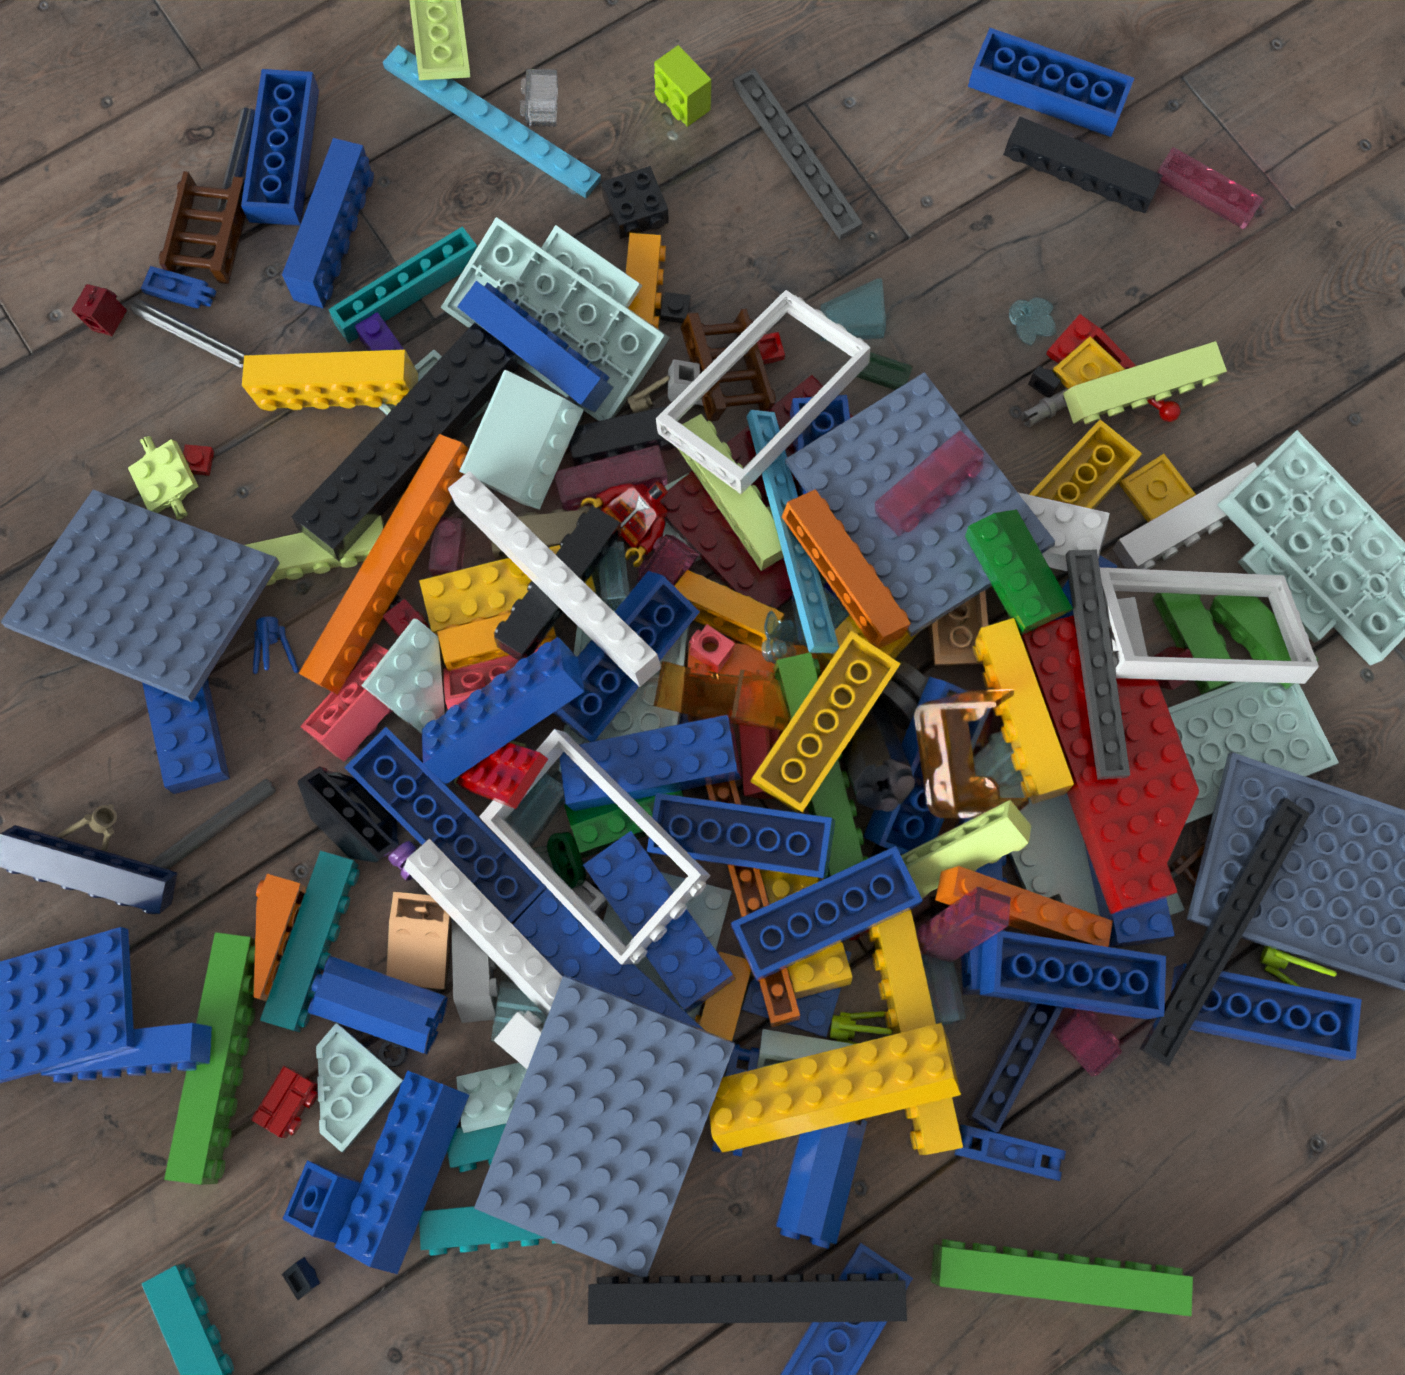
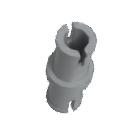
M1064 388L1050 398H1042L1039 404L1021 412L1022 421L1032 416L1024 425L1030 428L1045 418L1050 419L1054 417L1057 411L1066 407L1067 404L1065 399H1063V393L1068 388Z

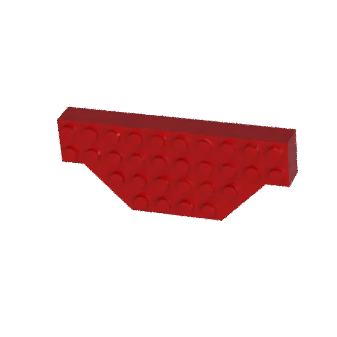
M1074 616L1048 622L1022 635L1024 647L1074 783L1067 792L1110 914L1158 901L1177 893L1167 862L1200 791L1158 681L1154 679L1116 678L1130 776L1127 778L1097 780Z

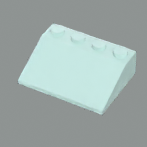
M504 370L459 472L466 474L470 471L484 485L523 505L540 509L584 409L553 392Z

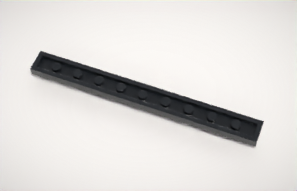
M1287 798L1280 799L1169 995L1165 1003L1164 1017L1156 1018L1140 1047L1141 1051L1164 1066L1171 1064L1310 813Z

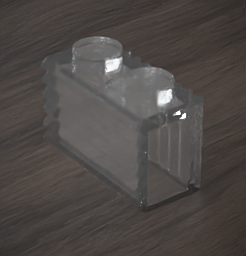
M526 69V78H521V93L525 94V100H520V115L525 116L528 127L531 125L533 127H556L558 108L557 69Z

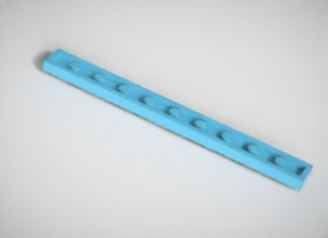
M397 45L383 61L384 69L584 198H587L600 183L601 174L453 79L419 80L416 56L400 45Z
M750 410L746 416L756 455L780 431L775 412ZM784 450L762 473L765 489L808 651L812 653H835L839 645L818 568L782 518L787 502L798 497L792 473L785 463L787 455Z

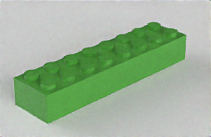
M811 652L779 659L773 667L787 725L818 681V676L821 675L818 659H813ZM842 753L807 804L809 815L830 817L835 820L827 878L868 859L867 856H862L860 845H864L863 835L860 827L855 828L853 817L857 816L856 807L853 799L848 800L846 788L850 787L846 771L841 772L839 760H842Z
M216 932L214 934L196 1024L212 1026L210 1064L197 1065V1070L186 1071L164 1180L199 1185L217 1184L218 1178L221 1179L224 1174L225 1160H222L224 1148L229 1146L231 1140V1129H228L230 1117L235 1115L237 1109V1098H234L236 1087L241 1085L243 1079V1068H240L242 1056H246L249 1048V1038H246L248 1026H252L255 1018V1008H252L254 1001L255 939L251 937Z
M942 1239V1245L934 1244L931 1282L940 1287L1192 1316L1193 1277L1183 1275V1268L1155 1264V1270H1152V1265L1133 1261H1125V1267L1120 1266L1121 1261L1094 1257V1263H1089L1090 1257L1064 1253V1259H1058L1057 1253L1033 1250V1256L1027 1255V1250L1003 1246V1252H997L996 1246L973 1243L971 1249L965 1248V1242Z

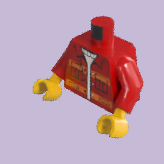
M655 482L649 489L644 484L634 485L632 483H625L608 488L596 495V499L585 498L581 503V507L587 503L593 504L596 508L601 506L603 507L601 511L621 523V536L632 547L625 553L626 561L632 555H637L639 558L633 563V566L639 567L643 562L642 556L644 554L648 555L662 541L666 524L664 518L668 511L660 501L668 491L659 482Z

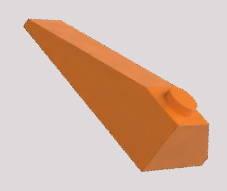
M266 874L265 880L260 881L256 890V897L258 899L256 904L254 998L266 1002L281 962L279 959L284 954L307 889L301 883Z

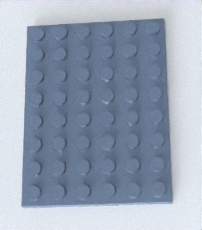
M925 372L785 459L786 465L804 490L808 493L816 489L821 498L827 501L829 509L836 519L842 522L851 540L857 543L863 557L868 564L874 567L883 585L889 588L895 602L900 609L907 613L911 623L907 632L911 637L992 586L965 537L969 525L993 513L1017 509L1041 553L1055 546L1054 538Z
M92 490L3 617L1 623L6 628L193 702L280 562L277 557Z
M1234 752L1229 753L1187 920L1207 927L1210 925L1280 799L1287 798L1310 813L1241 938L1405 991V810Z
M564 975L474 1209L636 1276H646L647 1278L735 1042Z

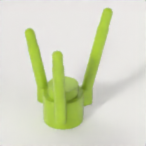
M1268 946L1264 947L1260 957V963L1266 965L1264 971L1274 974L1289 985L1299 986L1278 970L1279 968L1285 969L1289 962L1333 977L1337 975L1336 971Z
M884 1011L841 1012L840 1015H833L830 1038L837 1039V1042L858 1044L848 1040V1038L854 1039L855 1031L890 1035L892 1030L889 1028L856 1025L855 1019L884 1017Z

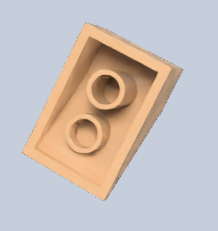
M985 590L928 626L935 666L982 664V661L977 662L973 646L976 645L975 639L980 628L988 626Z

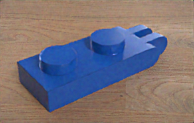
M150 266L141 287L144 294L193 308H199L200 305L211 307L213 300L209 297L214 298L217 293L216 290L208 287L209 284L203 280Z

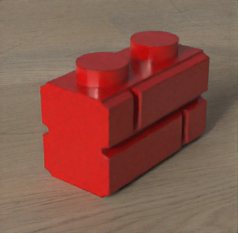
M283 1066L251 1120L280 1138H287L289 1134L293 1136L302 1124L303 1120L299 1117L306 1107L310 1109L318 1098V1092L316 1091L318 1084L296 1070Z

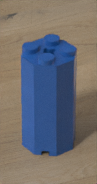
M330 956L325 964L323 975L317 974L312 984V991L316 993L310 1002L308 1013L428 1055L437 1038L439 1031L436 1030L438 1025L443 1022L449 998Z
M859 1120L858 1125L855 1124L856 1121L799 1134L775 1225L781 1228V1235L799 1240L800 1234L809 1236L811 1244L829 1249L830 1243L837 1244L867 1121Z

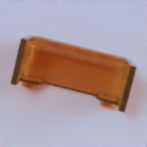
M662 661L654 707L702 719L728 715L732 723L736 725L784 731L791 721L779 680L773 678L774 673L756 670V673L740 670V674L737 676L711 672V666L695 663L694 668Z
M1013 689L968 691L925 702L915 710L914 721L926 801L929 811L934 816L939 818H975L1009 800L1013 802L1019 811L1029 804L1028 798H1001L999 786L993 778L989 776H976L968 721H976L982 718L988 708L998 707L1014 695Z

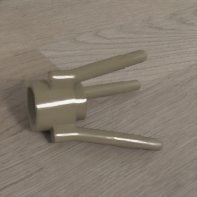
M665 376L643 391L626 397L632 412L638 413L649 410L653 406L649 394L667 384L670 376Z
M109 804L108 806L101 805L97 807L91 815L86 814L83 819L63 830L57 837L64 838L82 826L89 824L93 831L104 834L101 850L107 852L111 836L114 833L112 826L117 820L114 805Z

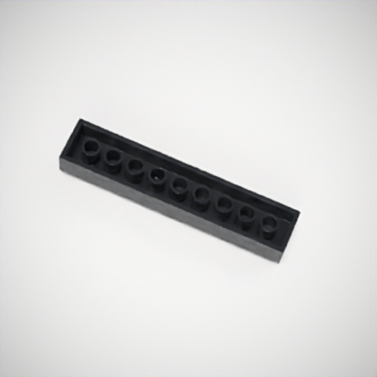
M474 322L291 516L297 529L331 554L336 560L340 561L380 515L382 516L408 488L438 435L441 434L453 439L493 396L504 370L514 374L518 369L516 353Z
M847 1273V1280H835V1274H816V1280H804L803 1274H785L784 1281H773V1274L753 1275V1281H742V1275L721 1276V1281H711V1275L690 1276V1282H680V1275L659 1276V1282H649V1276L647 1278L646 1276L628 1277V1282H619V1276L596 1277V1283L588 1284V1325L907 1321L905 1280L898 1279L897 1273H878V1279L866 1280V1273Z

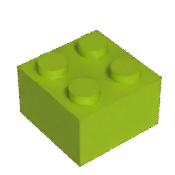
M679 45L654 62L655 95L661 103H665L671 109L673 116L678 121L681 120L688 127L711 110V78Z

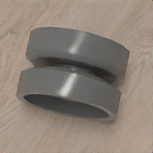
M897 660L901 664L878 698L883 700L891 721L907 731L928 680L910 664Z

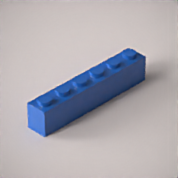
M186 1023L134 1029L135 1048L41 1072V1075L54 1077L53 1082L68 1083L73 1081V1077H78V1080H96L98 1074H102L103 1078H120L121 1072H127V1075L141 1076L146 1075V1070L152 1069V1073H170L171 1067H177V1070L180 1071L197 1070V1065L210 1064L212 1026Z

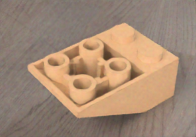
M393 892L389 919L386 975L421 988L445 990L452 940L451 916L430 895Z

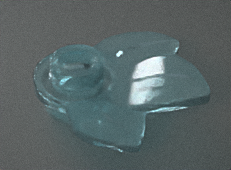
M1033 298L1029 302L1017 300L1011 305L1009 310L1010 321L1016 325V333L1024 343L1031 346L1035 342L1036 335L1047 337L1056 334L1055 322L1049 315L1054 306L1042 298Z
M769 611L764 624L767 640L762 643V655L767 662L775 664L779 659L796 656L797 651L793 645L796 639V628L791 619L780 623L775 613Z

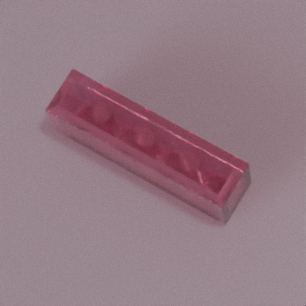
M1172 147L1157 172L1163 175L1161 183L1242 229L1246 228L1264 200L1263 197Z
M959 430L875 502V514L898 537L905 531H912L918 525L919 519L923 515L933 513L939 507L944 497L954 495L960 489L965 479L975 477L982 470L984 452Z
M659 445L556 471L554 476L562 508L566 511L578 510L585 498L596 499V495L612 486L632 483L634 485L644 484L649 489L655 482H659L663 486L668 485L667 471Z
M976 887L920 927L917 935L918 942H920V953L946 962H953L1009 925L1011 897Z

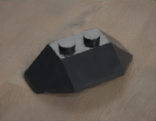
M319 766L298 780L297 783L310 819L349 858L377 863L399 846L396 819L355 778L339 772L327 771V768Z

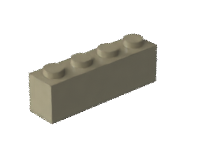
M591 506L580 507L576 511L556 509L548 514L529 512L517 518L549 548L560 545L565 535L571 534L577 527L576 523L583 512L587 513ZM492 541V551L495 560L509 558Z

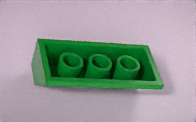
M1017 509L993 513L968 526L965 537L1010 618L1015 619L1020 636L1073 610Z
M682 791L666 793L668 795L683 797ZM655 796L635 799L652 817ZM616 803L573 811L564 804L582 859L602 852L630 831H632L636 839L648 836Z

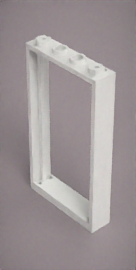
M785 290L656 418L658 434L738 493L742 494L869 364L870 347L863 339L856 338L847 332L841 324H836L828 319L822 311L813 309L801 297H797ZM788 313L852 358L742 469L677 421Z
M1100 567L1116 678L1305 684L1319 667L1284 575ZM1115 591L1268 597L1291 661L1134 656Z
M554 729L536 750L547 757L548 761L525 796L560 755L565 752L688 875L683 883L626 946L505 821L514 808L492 801L479 817L621 965L637 964L646 956V948L651 942H656L663 937L667 931V924L672 919L679 918L687 909L685 904L690 898L698 896L707 886L705 881L711 875L566 732Z

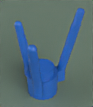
M276 617L257 619V631L254 632L253 673L257 674L259 670L261 643L263 647L264 669L269 670V645L278 642V638L282 642L293 671L298 673L299 668L287 640L285 627L279 626Z

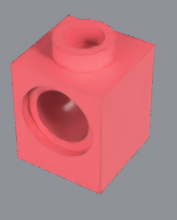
M708 624L702 631L698 629L689 641L691 644L690 655L716 673H719L734 653L735 643ZM706 643H714L718 648L713 652H707L703 649V646Z

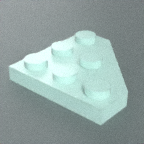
M413 619L361 686L420 734H422V729L428 722L444 715L445 709L439 638L418 619Z
M336 1023L316 1046L319 1077H317L318 1102H320L319 1130L320 1134L344 1153L398 1090L403 1079L382 1063L379 1058L341 1025Z

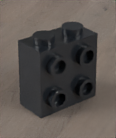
M651 166L601 182L603 198L620 239L629 237L630 233L659 229L669 223L668 207Z

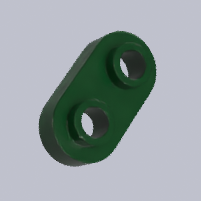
M569 832L552 834L547 842V851L554 872L571 889L582 886L586 878V871L575 838Z

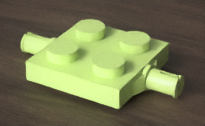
M146 436L140 440L146 455L128 467L147 510L159 513L165 508L172 507L176 518L182 519L188 515L182 500L188 493L199 486L176 441L171 439L156 448L152 438Z

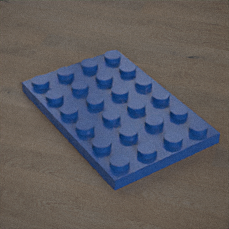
M115 928L0 961V1083L135 1048L129 931L127 928Z

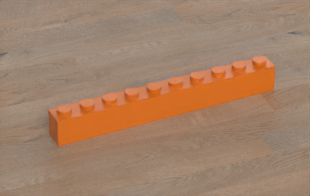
M441 434L438 435L298 674L338 695L449 505L452 496L448 488L465 475L459 471L469 448L462 442Z
M735 780L706 786L710 801L741 805ZM727 865L741 918L769 905L759 869ZM787 968L759 980L771 1028L800 1020V1013Z

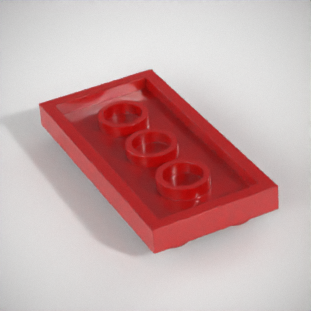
M507 743L459 775L455 783L467 791L516 809L548 761V758L540 752Z

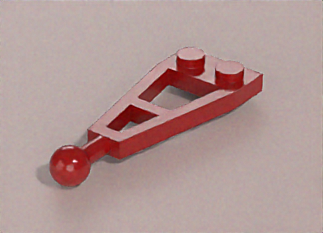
M1081 314L1077 316L1046 353L1048 357L1059 364L1087 338L1091 337L1125 370L1136 366L1101 328ZM1155 398L1147 400L1149 404L1159 410L1160 418L1166 422L1177 420L1181 414V408L1175 401L1161 400L1156 402Z

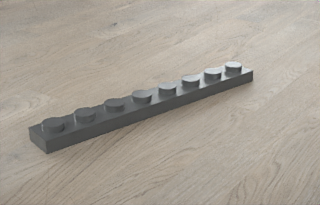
M753 68L734 78L733 87L839 240L862 229V221L756 69Z
M1097 549L1069 550L1065 556L1097 780L1127 778L1130 776Z

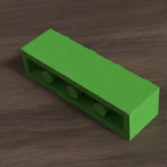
M1155 594L1152 600L1176 647L1189 649L1193 658L1233 659L1230 658L1226 650V642L1223 636L1217 633L1213 625V617L1210 611L1204 608L1200 600V594ZM1194 680L1201 695L1233 683V681Z
M1217 595L1214 598L1209 609L1213 619L1217 623L1222 624L1230 632L1232 638L1250 652L1253 660L1291 661L1275 615L1257 597ZM1295 683L1278 684H1281L1287 690Z

